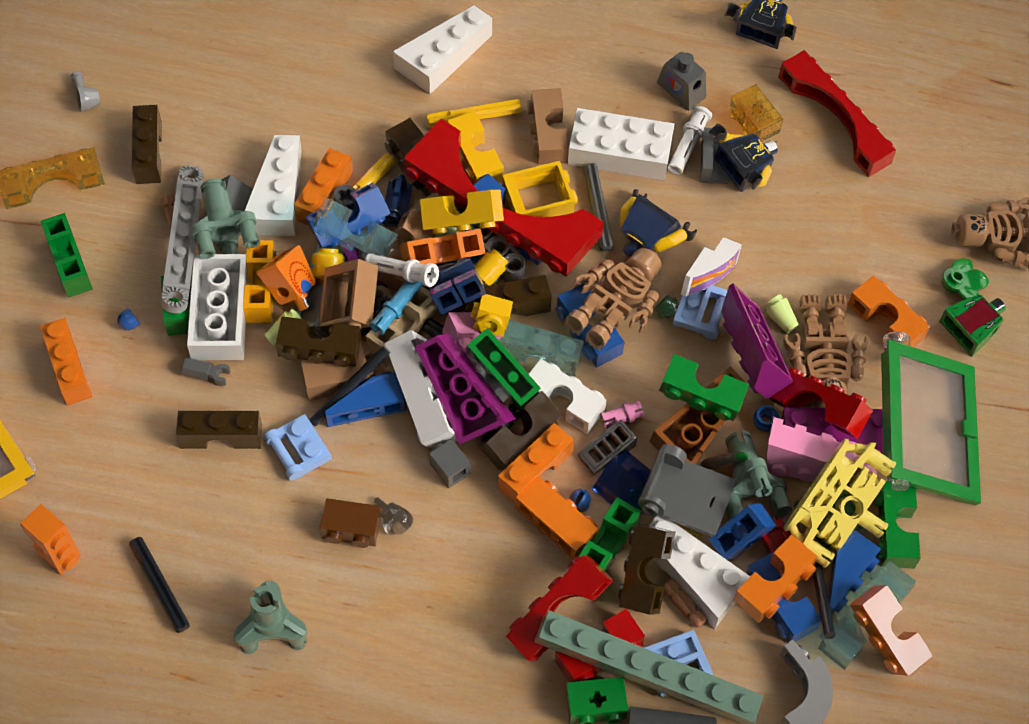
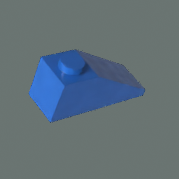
M383 372L378 376L371 377L327 409L325 414L328 427L406 411L404 394L396 372Z

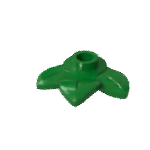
M962 258L954 261L951 268L943 273L941 283L947 291L957 292L965 300L979 294L978 290L986 288L990 281L985 273L978 269H973L971 260Z

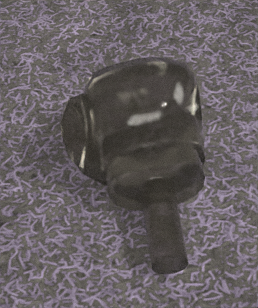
M379 497L375 498L374 502L382 509V526L387 534L401 535L411 527L414 519L410 512L394 502L387 505Z

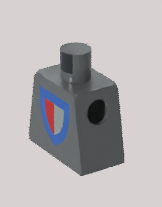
M679 52L664 64L657 84L688 111L706 98V72L694 61L692 54Z

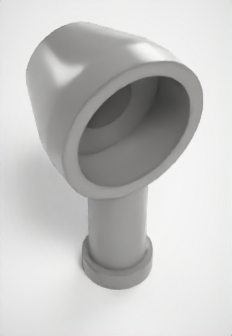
M81 72L72 73L71 80L76 89L80 111H87L100 105L98 89L85 87Z

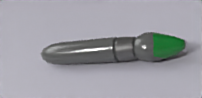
M735 451L732 454L704 459L701 462V466L704 468H715L733 463L739 464L745 462L749 455L748 453Z

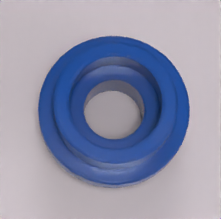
M771 406L759 407L753 414V423L761 431H771L774 417L779 418V414ZM767 417L770 422H764L761 418Z

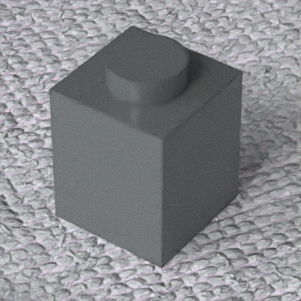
M452 439L445 444L443 442L439 443L432 449L430 465L448 488L471 474V463Z

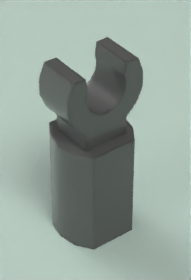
M188 357L185 358L182 366L183 376L205 381L213 380L219 386H226V379L219 377V374H230L231 372L230 367L226 364L213 366L212 363Z

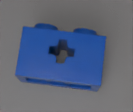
M761 503L752 504L745 507L717 531L715 538L709 537L708 539L720 556L726 560L736 559L777 525Z

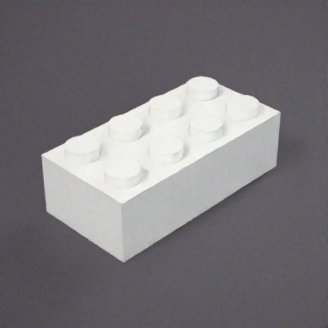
M577 108L569 146L568 165L584 167L586 164L595 163L598 170L665 180L674 123Z
M194 254L187 341L190 357L196 360H244L246 319L243 310L244 285L248 283L246 254H214L215 256L209 259H201L199 254Z

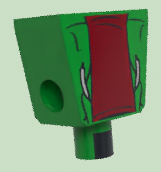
M977 294L947 307L939 322L972 357L997 333L1004 321L1000 314L1006 310V306L999 298H995L989 303L982 295Z

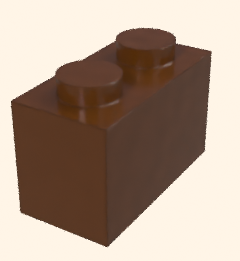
M326 498L320 525L322 539L333 544L347 542L360 548L376 547L382 517L380 506Z

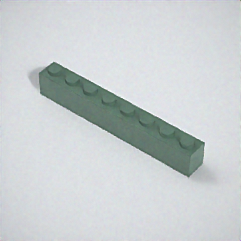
M550 610L543 616L534 641L739 724L755 723L764 696Z

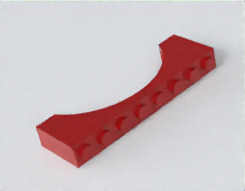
M441 118L404 157V171L410 179L418 180L430 192L438 193L441 196H453L454 205L465 211L468 205L467 193L478 192V190L467 177L459 156L461 131ZM503 208L504 221L495 222L496 227H489L488 229L504 236L510 244L521 247L533 259L541 260L553 272L561 273L567 277L602 236L604 222L584 209L560 216L537 217L519 214Z

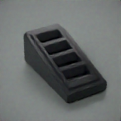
M619 420L580 451L578 457L591 473L595 475L636 447L637 437L622 420ZM611 440L617 448L614 450L608 441ZM602 446L609 455L605 456L599 447ZM592 452H593V453L598 457V459L600 460V462H599L598 464H597V463L595 462V460L590 456V454H591Z

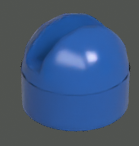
M129 308L122 311L118 316V324L123 330L130 331L140 325Z
M581 488L575 489L570 494L569 499L574 502L579 512H584L590 507L591 497L586 490ZM579 495H583L580 503H575Z

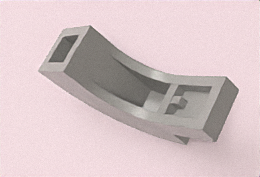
M791 640L784 645L780 655L800 679L804 689V700L800 706L784 717L781 724H823L829 713L833 698V686L829 670L821 656L810 661V656L802 645H797L794 640Z

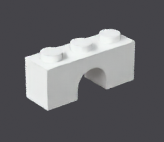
M540 359L529 373L541 389L539 391H543L549 399L560 396L570 401L571 404L566 410L565 421L585 434L591 431L600 419L601 413L605 412L606 399L600 392L590 390L582 385L578 378L574 376L569 377L561 372L554 363H547Z

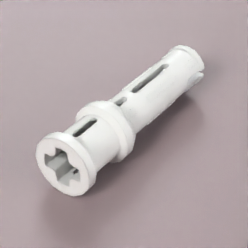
M697 105L691 109V117L683 126L684 135L668 165L670 172L677 175L683 173V169L697 140L702 138L704 127L712 118V113L707 108Z
M369 253L365 258L366 262L377 265L378 271L401 276L410 283L417 281L422 282L424 286L432 287L438 280L439 270L437 265L433 263L425 265L415 259L406 262Z

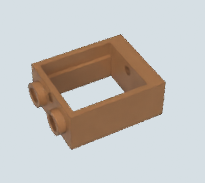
M355 259L325 268L318 327L329 330V334L332 333L334 323L360 326V328L370 327V323L373 321L378 274L377 265L361 259ZM353 282L350 316L345 317L348 283Z

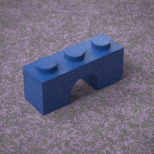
M370 183L350 193L354 202V210L347 218H336L333 210L328 205L305 216L317 243L322 248H332L341 242L340 239L348 235L350 237L358 235L363 231V227L369 224H379L386 219L385 216L391 214L377 185Z
M585 283L558 295L555 310L561 321H564L573 310H577L580 306L584 305L585 299L591 293L589 290L581 294L583 286L586 285ZM588 323L579 336L577 333L573 334L570 330L571 337L575 341L578 340L581 344L585 358L588 361L591 360L596 368L623 354L625 342L616 328L613 329L609 341L601 351L598 348L594 349L593 345L590 346L589 342L585 341L587 333L593 327Z
M773 553L749 565L746 570L747 575L751 576L756 572L767 581H776L781 578L779 571L770 564ZM807 597L797 602H789L782 598L777 603L780 607L772 618L776 623V631L781 638H786L788 643L791 640L796 642L819 628L821 617Z

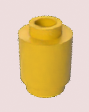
M494 248L490 253L486 252L475 265L483 285L491 286L506 270L505 266L509 262Z

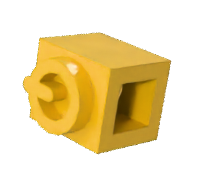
M487 294L483 295L480 303L474 302L470 316L475 318L473 329L483 332L488 328L494 335L503 337L510 319L513 302Z

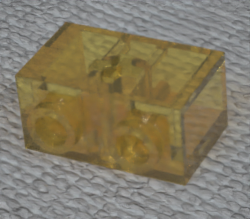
M757 84L732 95L729 112L731 117L740 123L745 135L755 134L762 142L780 133L783 117Z

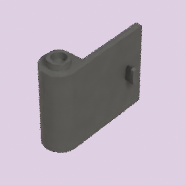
M671 444L662 445L638 501L641 510L647 515L660 516L715 538L737 480L686 461V453L677 446Z

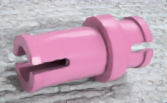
M639 401L632 404L627 402L623 404V407L601 413L602 420L604 419L603 424L608 429L619 420H622L624 423H633L635 419L644 417L643 410H637L642 408Z

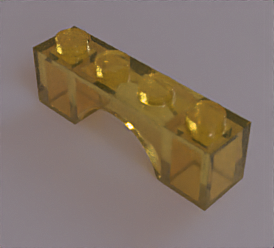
M95 147L83 148L75 152L59 154L51 158L31 161L27 164L0 170V195L6 209L30 204L37 189L43 184L54 180L69 181L76 185L80 191L105 185Z

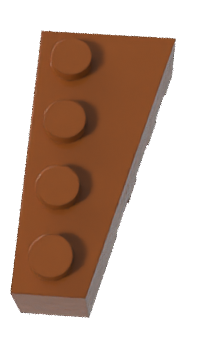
M730 366L705 388L712 389L717 387L724 374L740 381H745ZM686 403L654 430L649 442L658 451L664 444L677 446L686 453V461L697 464L725 420L717 418L714 413L694 409L689 403Z

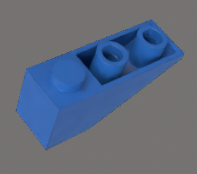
M856 530L852 531L840 550H837L833 558L828 593L831 614L834 611L839 614L849 601L845 597L850 591L854 594L858 591L864 582L861 578L866 571L871 573L880 561L876 557L881 548Z

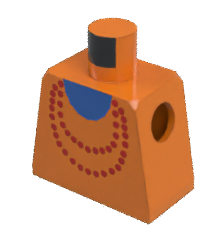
M300 245L280 252L256 272L279 304L283 305L294 301L299 311H303L313 304L306 292L315 284V278Z

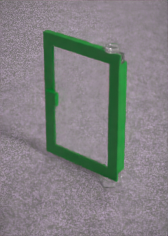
M904 332L885 334L883 336L884 352L881 354L883 455L896 462L895 467L890 469L892 471L887 476V480L892 481V489L904 491L909 487H913L969 504H980L981 488L975 367L911 347L910 336Z

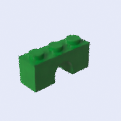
M62 213L41 220L42 228L68 298L93 290L66 214Z
M674 354L659 391L664 393L669 399L682 400L689 403L694 409L714 413L721 420L734 421L740 411L749 384L724 374L717 387L712 389L704 388L696 379V371L699 364Z
M886 481L874 498L875 507H879V516L876 517L888 523L887 529L881 530L884 533L880 537L881 541L877 543V546L881 548L877 556L882 558V567L915 569L921 559L919 533L902 530L898 526L896 519L912 518L917 509L916 488L910 487L909 482Z
M617 497L604 516L596 537L592 542H587L579 556L586 555L591 557L607 573L629 539L635 524H638L641 510Z

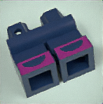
M466 257L457 260L456 264L448 269H438V280L430 289L431 297L441 314L462 306L461 297L466 304L487 294L470 258L467 259Z

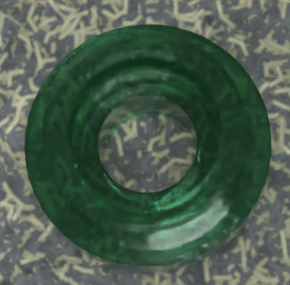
M669 295L665 296L654 309L658 313L657 316L660 319L664 317L670 318L678 309L676 306L678 300L675 297L671 298Z

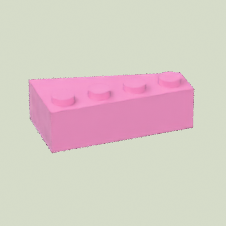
M774 417L768 443L766 464L768 472L778 477L788 476L799 478L806 482L814 481L840 442H837L832 437L833 435L823 432L819 436L806 432L807 427L798 424L794 428L783 425L782 419ZM846 451L845 457L851 461L858 455L854 454V452ZM866 462L863 464V466L869 469L868 473L873 472L877 474V470Z

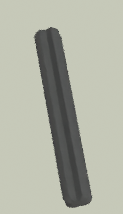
M595 163L586 164L584 166V174L592 214L604 222L603 233L598 240L599 249L603 252L610 251L613 248V240L598 167Z

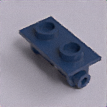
M397 174L392 181L388 182L385 202L391 214L385 216L386 219L381 223L383 225L397 226L402 215L409 210L413 184L407 183L405 176L402 174Z

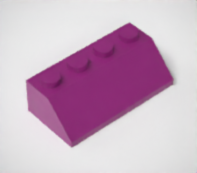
M732 283L728 287L721 310L725 320L723 327L732 336L733 341H731V345L741 357L739 361L740 366L749 375L750 379L747 382L753 392H759L768 399L793 383V380L760 307Z

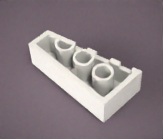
M476 6L468 8L394 50V69L431 94L492 36V17Z
M274 135L245 211H251L255 214L257 235L295 236L296 215L294 204L299 195L302 158L299 135Z
M410 330L386 342L385 345L391 352L389 356L416 426L417 437L421 444L433 449L439 443L443 442L445 444L451 439L454 442L458 440L415 346L427 341V339Z
M656 516L649 526L676 531L671 559L654 558L653 560L672 579L677 581L681 586L680 590L684 589L698 605L697 609H701L705 613L708 623L715 630L735 604L733 599L736 591L750 576L674 522Z

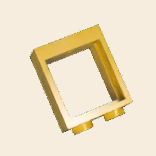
M560 161L502 175V186L506 188L505 198L510 211L529 216L553 217L573 213L575 204L578 203L575 190H571L569 187L570 178L566 169L563 170ZM555 181L562 201L525 210L519 193L520 189Z

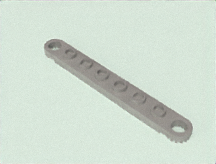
M190 165L181 167L178 174L161 295V306L170 313H181L188 305L196 239L192 237L190 228L198 222L202 194L200 186L204 178L202 169H199L198 166L195 167V165H192V167ZM191 175V176H194V177H196V178H195V180H194V178H192V180H191V178L188 179V177H186V176ZM177 298L180 301L179 303L176 302V304H174V302L171 303L169 299Z

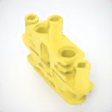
M845 438L835 449L783 528L785 532L790 530L793 536L818 556L816 562L823 568L830 564L828 560H832L835 554L814 541L815 536L824 538L823 541L825 543L832 544V548L840 550L857 524L877 538L883 535L884 532L881 530H886L888 527V523L867 510L886 481L882 478H876L877 475L873 472L868 473L869 469L863 466V464L866 462L882 473L883 476L887 477L892 471L890 469L895 467L896 462L874 449L876 446L874 442H870L868 445L850 444L849 439ZM846 451L858 454L853 461L845 457ZM841 492H844L846 495H848L843 496L839 500H837ZM837 500V502H836V504H835V509H834V508H832V506H833V504L835 503V501ZM849 500L856 506L855 513L851 516L847 515L844 511V505ZM798 522L807 527L804 534L798 530L796 526Z

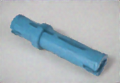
M405 281L390 301H386L382 305L383 309L370 323L372 330L377 333L380 329L378 334L383 335L395 319L400 318L402 315L401 311L422 287L423 283Z

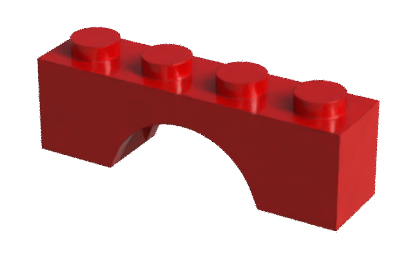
M789 367L788 371L793 383L769 399L774 404L784 408H800L809 402L822 401L826 408L825 420L837 431L858 439L873 412L865 404L867 400L852 392L851 396L845 394V390L837 385L831 384L829 387L823 385L824 382L815 376L810 375L809 378H806L799 370Z
M583 555L582 557L577 556L567 566L569 570L562 578L560 576L555 578L548 586L549 591L543 597L536 598L529 605L530 611L523 618H517L510 625L509 629L511 631L506 637L528 661L536 662L549 649L534 642L543 616L549 610L555 612L561 603L573 597H584L595 601L613 582L610 576L591 557Z

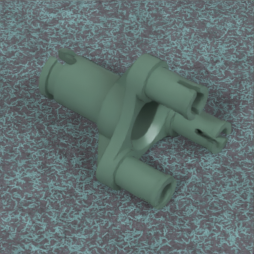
M214 178L203 182L200 188L203 193L202 196L208 216L193 224L190 228L192 237L197 242L199 257L201 259H209L215 256L216 251L213 242L218 246L222 254H238L237 247L240 234L244 247H257L260 244V240L255 228V214L251 211L232 210L225 181H222L220 178Z
M748 431L741 432L744 441L738 439L737 432L730 434L725 440L729 454L739 451L748 453L749 456L743 463H733L734 470L732 476L737 481L726 507L728 520L730 521L743 510L740 500L752 496L769 497L776 516L788 515L792 508L786 495L787 487L784 480L768 472L765 460L758 457L751 434Z
M274 581L263 582L253 590L255 593L254 597L250 596V615L234 631L236 643L246 654L254 653L258 648V642L268 639L289 641L291 648L295 650L303 649L305 647L304 643L307 644V628L305 623L286 608L277 583Z

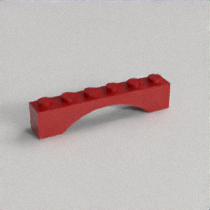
M803 50L782 62L778 76L779 79L793 94L817 101L839 118L851 138L853 160L868 177L892 164L896 153L893 143L879 132L878 127L868 120L861 108L856 106L848 98L847 93L834 83L832 77L823 71L814 57H811Z

